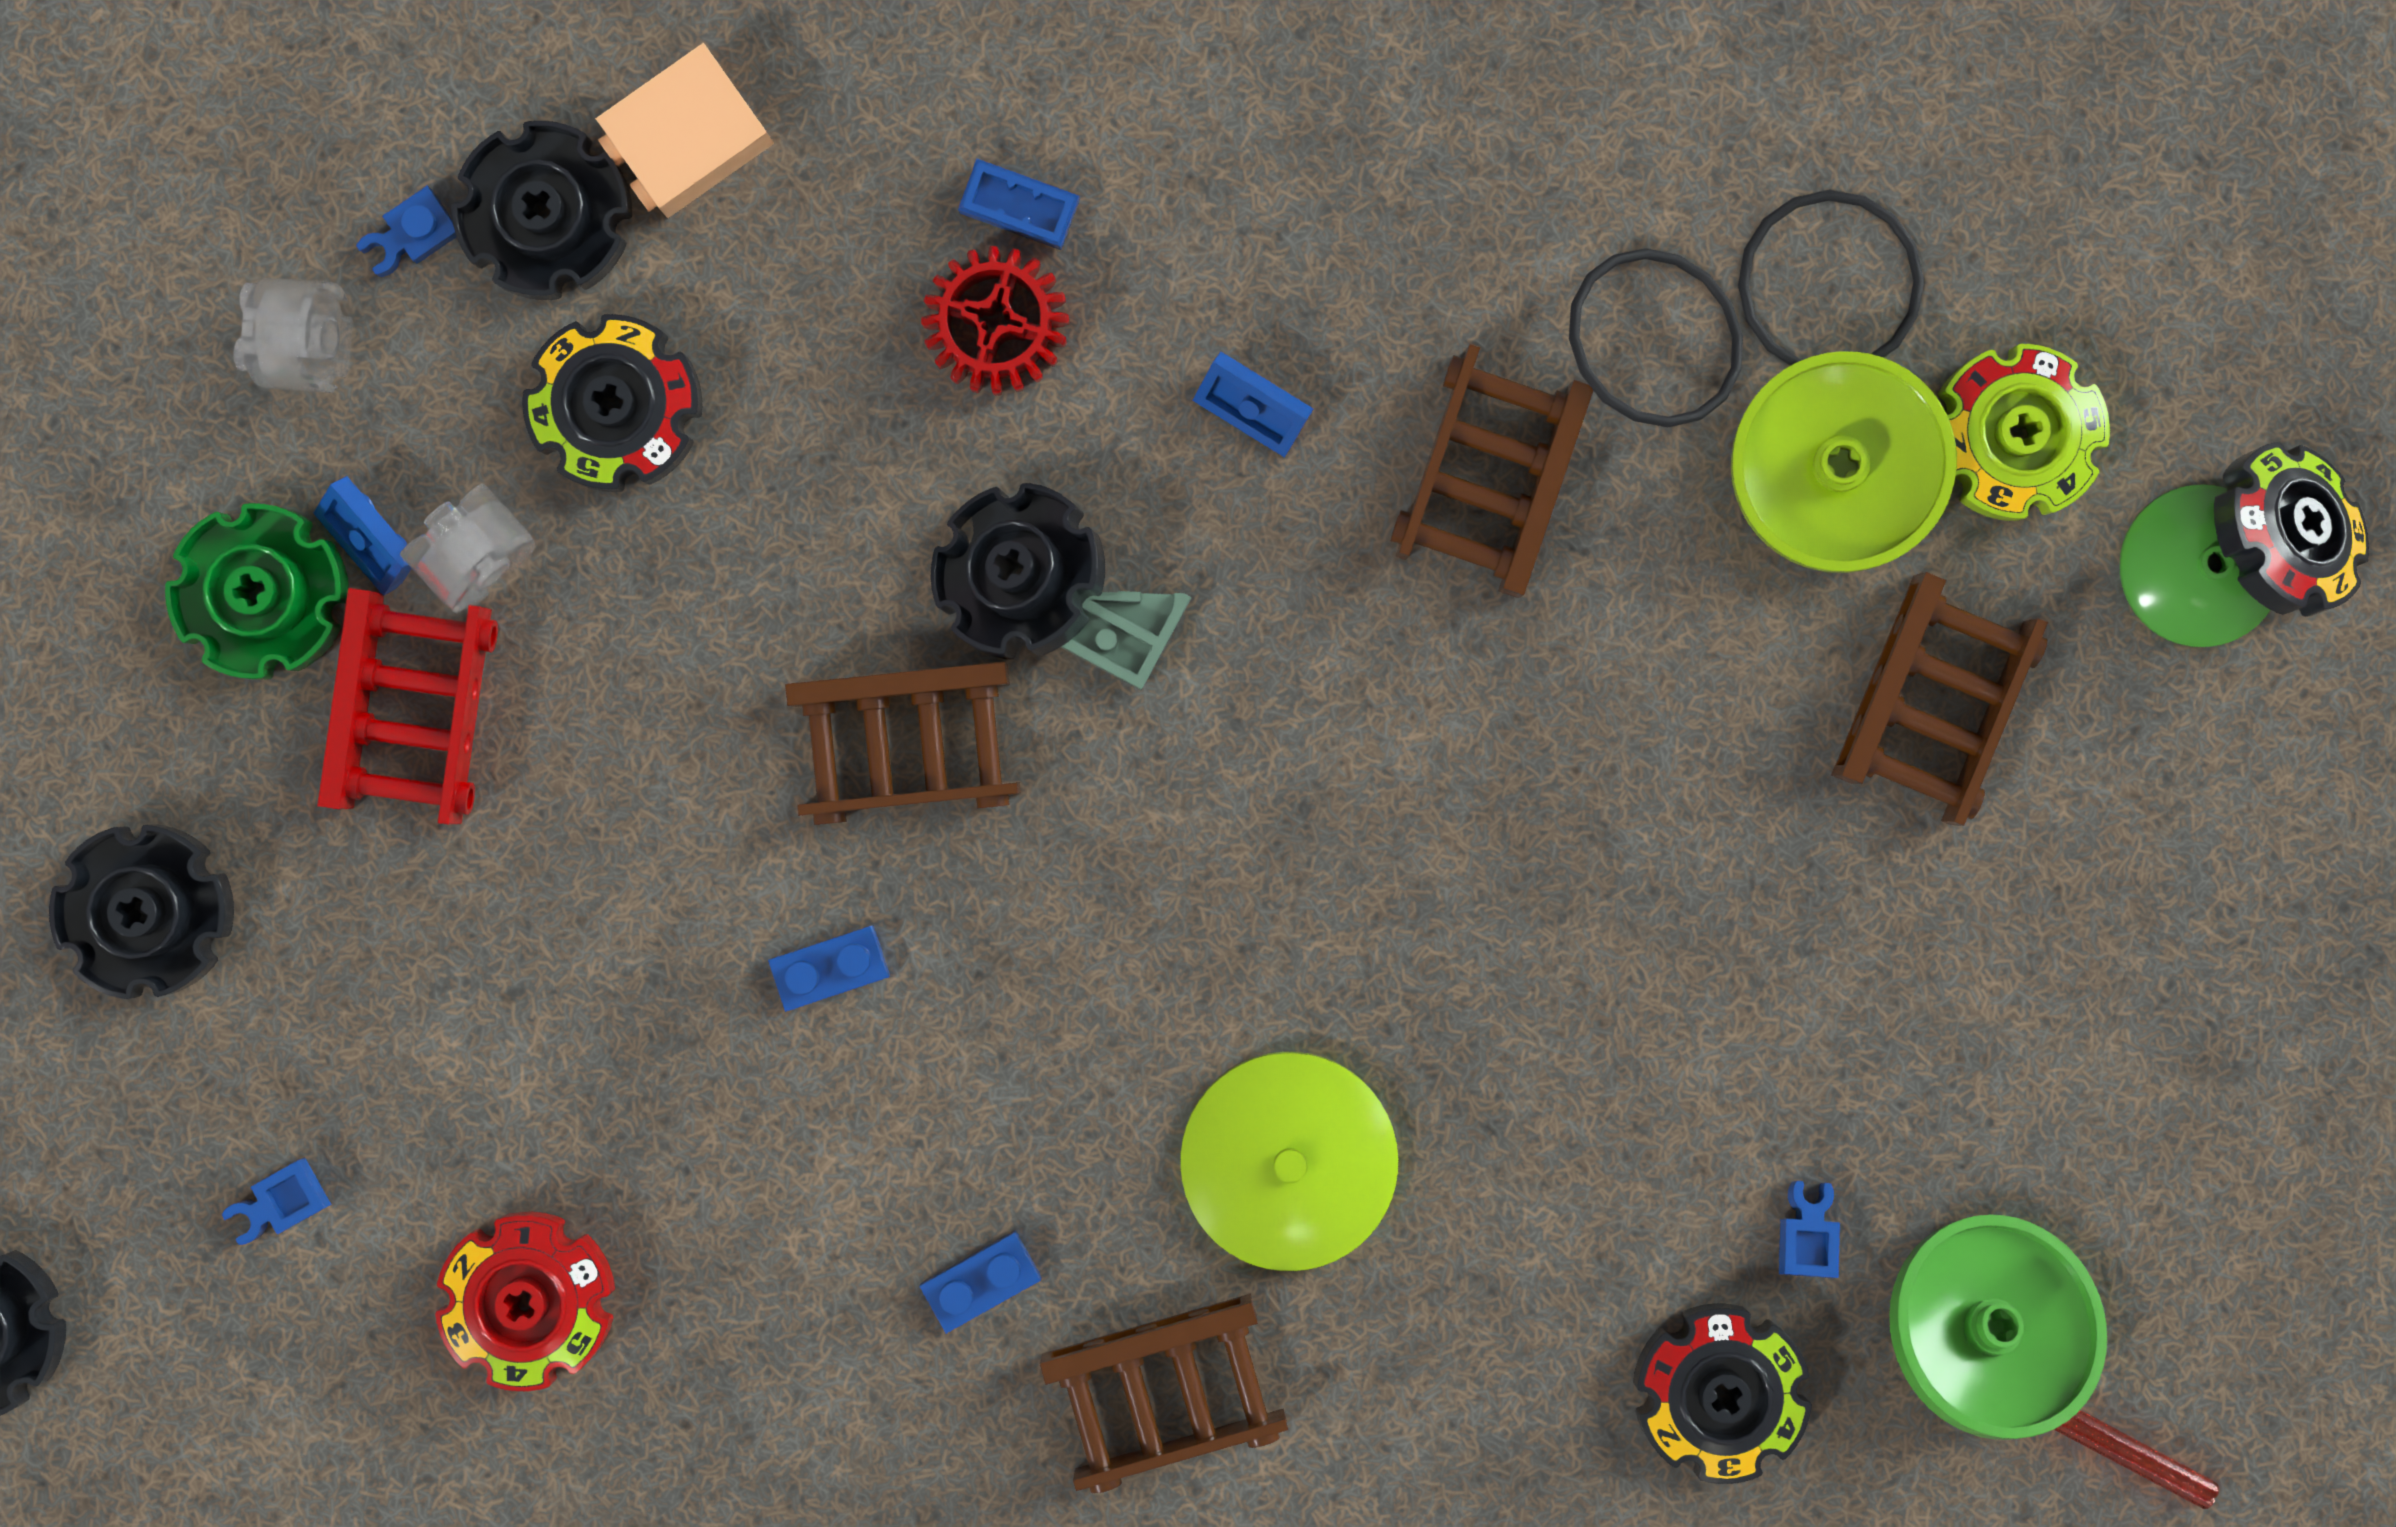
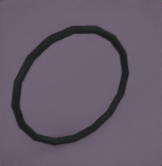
M1825 190L1794 197L1763 218L1744 248L1738 288L1746 322L1765 349L1789 365L1802 360L1776 344L1756 317L1749 280L1754 253L1770 227L1798 207L1825 201L1861 206L1888 223L1905 247L1913 278L1908 313L1891 340L1872 352V355L1884 358L1897 349L1918 317L1924 277L1917 246L1896 215L1866 196Z
M1648 248L1614 254L1586 274L1571 303L1569 341L1579 372L1601 401L1634 422L1669 428L1702 420L1727 400L1742 370L1743 334L1731 300L1709 273L1684 257ZM1644 259L1676 265L1703 282L1722 306L1732 336L1731 368L1719 392L1697 410L1673 416L1637 411L1611 395L1590 369L1580 339L1582 305L1594 282L1615 266Z

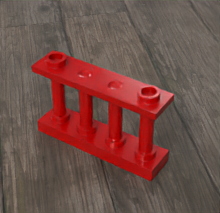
M348 588L317 806L333 809H354L355 799L361 800L364 795L440 805L438 823L447 825L461 824L463 814L469 815L471 813L475 799V785L467 781L486 652L492 653L494 651L498 637V623L496 620H490L492 609L468 605L466 622L390 611L388 605L383 604L384 596L382 593ZM387 633L463 643L459 676L382 665L381 659L375 658L378 637H385ZM379 687L455 697L451 730L375 719L373 713H368L370 692H376ZM371 741L448 751L443 784L369 774L365 767H360L363 745L368 746Z

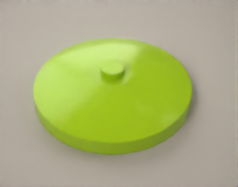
M1839 351L1812 356L1789 366L1773 377L1758 392L1743 414L1735 434L1731 453V476L1735 496L1741 512L1756 535L1772 550L1789 561L1806 568L1831 573H1850L1876 568L1904 555L1920 543L1934 528L1944 513L1952 494L1957 470L1956 442L1952 426L1943 406L1931 389L1920 378L1901 365L1880 356L1861 352Z
M1302 1052L1268 1053L1251 1058L1232 1067L1218 1077L1200 1097L1191 1112L1182 1139V1183L1186 1198L1197 1221L1205 1232L1228 1253L1242 1261L1265 1269L1278 1271L1309 1270L1327 1265L1346 1256L1360 1246L1379 1225L1387 1212L1396 1187L1398 1174L1397 1142L1393 1127L1381 1102L1373 1091L1353 1072L1334 1061L1314 1054Z

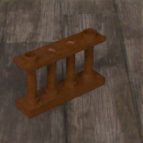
M1470 344L1463 358L1453 355L1443 387L1452 389L1439 430L1411 512L1400 510L1390 541L1399 544L1396 557L1404 560L1410 556L1413 544L1415 543L1494 570L1493 576L1502 579L1498 592L1520 598L1525 594L1593 394V389L1588 384L1573 380L1567 386L1565 393L1556 390L1555 394L1552 395L1476 369L1474 365L1480 347ZM1466 389L1546 415V422L1554 424L1548 445L1539 442L1536 447L1457 420L1456 418ZM1450 440L1529 467L1528 473L1537 476L1531 495L1528 496L1521 493L1520 497L1517 498L1440 472L1439 468L1448 441ZM1431 492L1510 518L1511 525L1519 527L1513 548L1504 545L1502 550L1421 523Z
M1924 572L1913 575L1831 776L1850 784H1863L1866 776L1871 778L1874 774L1948 804L1941 821L1949 825L1964 826L1967 818L1973 819L1977 815L1983 803L1985 790L1980 788L2028 670L2029 668H2035L2045 653L2047 638L2042 636L2048 622L2039 618L2023 621L2019 633L1946 603V596L1941 595L1946 580ZM1936 623H1939L2009 652V657L1998 683L1926 654V648L1921 646L1920 643L1927 626L1933 627ZM1916 673L1989 703L1978 732H1972L1905 704V698L1899 694L1907 675L1913 677ZM1896 723L1968 753L1957 783L1955 784L1883 754L1884 748L1878 745L1886 726L1893 727Z
M1006 662L785 684L787 706H802L803 716H809L817 803L797 805L798 816L813 814L814 825L847 822L846 811L968 798H976L977 809L1010 805L1009 794L1021 793L1020 782L1002 784L994 697H999L998 687L1010 685L1008 664ZM965 690L966 700H972L980 786L948 789L939 703L944 702V692ZM911 695L912 705H917L926 792L893 795L885 709L890 708V697ZM856 701L857 711H863L872 797L839 800L831 714L836 713L835 703Z
M1251 1293L1042 1353L1040 1367L1045 1385L1059 1381L1061 1388H1067L1088 1465L1075 1468L1073 1482L1076 1491L1090 1488L1091 1493L1106 1492L1122 1484L1121 1478L1247 1442L1250 1448L1265 1446L1277 1441L1280 1438V1432L1288 1430L1284 1408L1269 1413L1266 1411L1245 1338L1249 1334L1248 1327L1258 1324ZM1217 1336L1218 1342H1224L1246 1417L1244 1420L1214 1428L1193 1355V1350L1197 1348V1341ZM1164 1351L1166 1357H1172L1193 1430L1192 1435L1165 1443L1161 1441L1140 1368L1144 1364L1143 1357ZM1112 1366L1114 1373L1119 1372L1141 1447L1140 1450L1109 1458L1088 1381L1092 1378L1091 1372Z

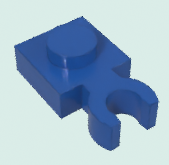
M426 186L382 216L391 228L384 234H367L358 241L356 246L364 254L376 246L384 247L386 252L385 259L372 268L376 275L384 277L397 269L401 256L406 252L412 261L418 264L455 239L456 233L452 218L433 190Z
M304 1157L251 1186L258 1200L257 1202L253 1200L239 1201L226 1208L222 1216L226 1220L242 1213L249 1218L251 1223L249 1231L236 1238L238 1245H243L261 1237L266 1231L269 1221L276 1234H279L332 1204Z
M1793 1181L1788 1189V1201L1796 1211V1219H1780L1779 1274L1839 1278L1840 1223L1824 1221L1825 1211L1830 1208L1834 1200L1832 1184L1821 1183L1819 1186V1197L1815 1203L1811 1204L1803 1196V1181Z

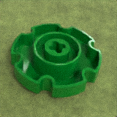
M248 503L242 505L241 515L237 520L232 521L228 514L214 512L199 521L183 537L173 554V558L181 563L183 570L177 580L167 581L165 584L166 606L171 624L180 641L188 644H197L200 641L203 643L205 652L202 657V663L229 676L266 680L273 678L274 668L279 662L283 663L287 670L301 671L318 660L333 644L341 630V625L333 620L332 609L338 603H346L349 588L348 577L343 559L332 541L319 539L316 542H312L310 538V530L313 527L312 521L296 512L277 506ZM256 582L264 584L265 591L257 594V601L250 600L249 592L256 589Z

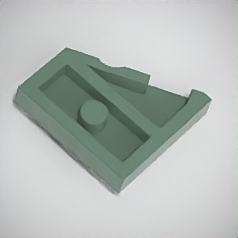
M1130 591L1102 592L1100 596H1090L1084 601L1082 606L1084 614L1089 617V621L1074 638L1061 646V648L1142 691L1187 608L1191 597L1185 593L1147 594Z

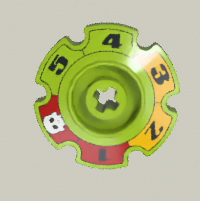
M2018 344L2009 350L2007 361L2000 359L1994 350H1988L1959 367L1943 384L1938 396L1946 403V414L1952 426L1956 442L1957 470L1955 478L1963 485V492L1959 497V501L1986 517L2005 521H2018L2027 518L2031 504L2038 507L2042 515H2048L2072 504L2089 489L2099 474V469L2091 462V453L2093 450H2100L2109 445L2110 424L2106 404L2097 385L2092 384L2088 387H2081L2076 383L2074 374L2078 364L2074 360L2048 347L2034 344ZM2017 426V428L2026 427L2028 437L2024 439L2021 437L2012 438L2010 428Z

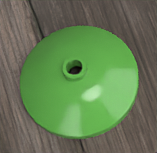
M2191 485L2171 490L2159 496L2144 507L2136 516L2122 544L2120 578L2130 607L2150 630L2166 640L2180 645L2211 647L2232 642L2253 630L2270 611V609L2260 604L2238 582L2239 568L2236 562L2230 557L2225 558L2221 551L2214 522V501L2216 496L2227 492V488ZM2212 553L2216 554L2221 560V568L2217 573L2212 572L2208 567V558Z

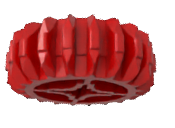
M997 246L989 247V262L985 263L980 262L979 255L975 249L969 250L967 257L971 267L963 271L959 262L952 259L948 262V266L955 278L950 282L940 275L934 277L933 283L944 293L943 297L933 294L925 295V305L930 309L939 311L938 314L926 315L921 318L923 328L939 330V332L925 339V345L928 350L946 348L936 357L935 364L939 369H943L956 362L957 364L950 376L954 383L959 384L965 379L968 372L972 373L970 380L972 392L979 393L981 391L985 378L991 379V389L995 396L1002 395V379L1010 378L1014 390L1021 392L1024 390V385L1019 374L1027 370L1035 382H1040L1043 379V375L1035 363L1039 359L1052 367H1055L1058 363L1054 353L1047 349L1048 344L1055 347L1066 346V336L1052 331L1053 327H1065L1070 323L1068 314L1052 312L1053 309L1061 307L1066 303L1065 295L1063 292L1046 294L1055 285L1056 278L1053 273H1047L1037 280L1035 279L1041 267L1038 259L1032 258L1023 269H1020L1021 253L1018 249L1013 248L1009 252L1006 263L1000 262L1001 257ZM999 279L998 284L994 285L992 293L985 300L979 302L966 299L964 302L958 301L961 295L971 286L984 280ZM1016 283L1026 288L1036 299L1040 307V325L1028 322L1026 317H1022L1012 310L1013 291ZM1002 303L1005 320L1010 319L1012 325H998L995 333H991L989 338L987 333L988 326L985 321H980L979 316H993L996 309H999ZM952 317L963 320L965 324H969L979 331L978 351L975 359L969 357L955 344L951 330ZM1011 339L1033 341L1030 347L1018 357L1002 363H992L993 357H996L997 351L1005 341Z

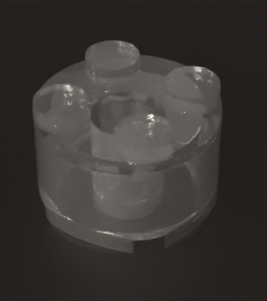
M263 278L257 283L244 284L240 292V307L243 312L241 337L237 339L234 346V361L240 371H248L253 381L265 389L334 392L339 387L332 383L335 377H346L350 368L353 319L350 316H342L339 301H348L343 289L334 282Z
M482 483L472 489L457 507H454L450 501H447L431 512L424 521L429 531L412 540L401 551L400 557L444 605L449 606L454 613L459 614L468 610V605L475 606L489 596L492 592L488 587L500 579L508 569L513 574L531 556L537 543L530 536L529 531L496 495Z

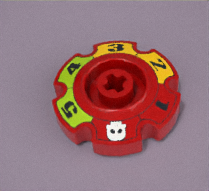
M534 1211L503 1215L494 1222V1236L485 1234L479 1228L474 1230L455 1246L441 1269L437 1287L448 1293L450 1302L449 1305L443 1306L435 1313L440 1336L451 1356L462 1368L466 1369L472 1363L482 1364L487 1370L486 1383L490 1386L509 1391H535L548 1388L557 1379L556 1367H563L570 1374L577 1373L595 1356L608 1336L614 1317L611 1313L603 1310L600 1301L601 1298L609 1296L615 1290L611 1268L600 1247L588 1234H584L577 1240H571L565 1236L563 1231L565 1220L561 1217ZM524 1291L532 1296L529 1301L531 1308L526 1312L518 1307L521 1302L519 1295Z

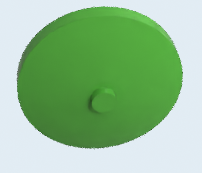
M1979 1215L1961 1219L1937 1229L1924 1238L1911 1251L1897 1275L1892 1291L1889 1313L1890 1333L1897 1361L1906 1380L1921 1401L1950 1425L1966 1433L1989 1439L2011 1440L2032 1437L2049 1432L2066 1423L2080 1411L2093 1394L2100 1380L2107 1352V1326L2104 1308L2097 1288L2085 1266L2067 1245L2050 1232L2031 1222L2005 1215Z

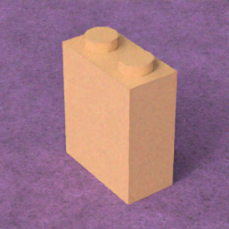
M704 42L595 118L606 133L598 139L606 153L618 167L626 162L638 178L629 184L649 212L658 207L667 218L677 213L774 144Z

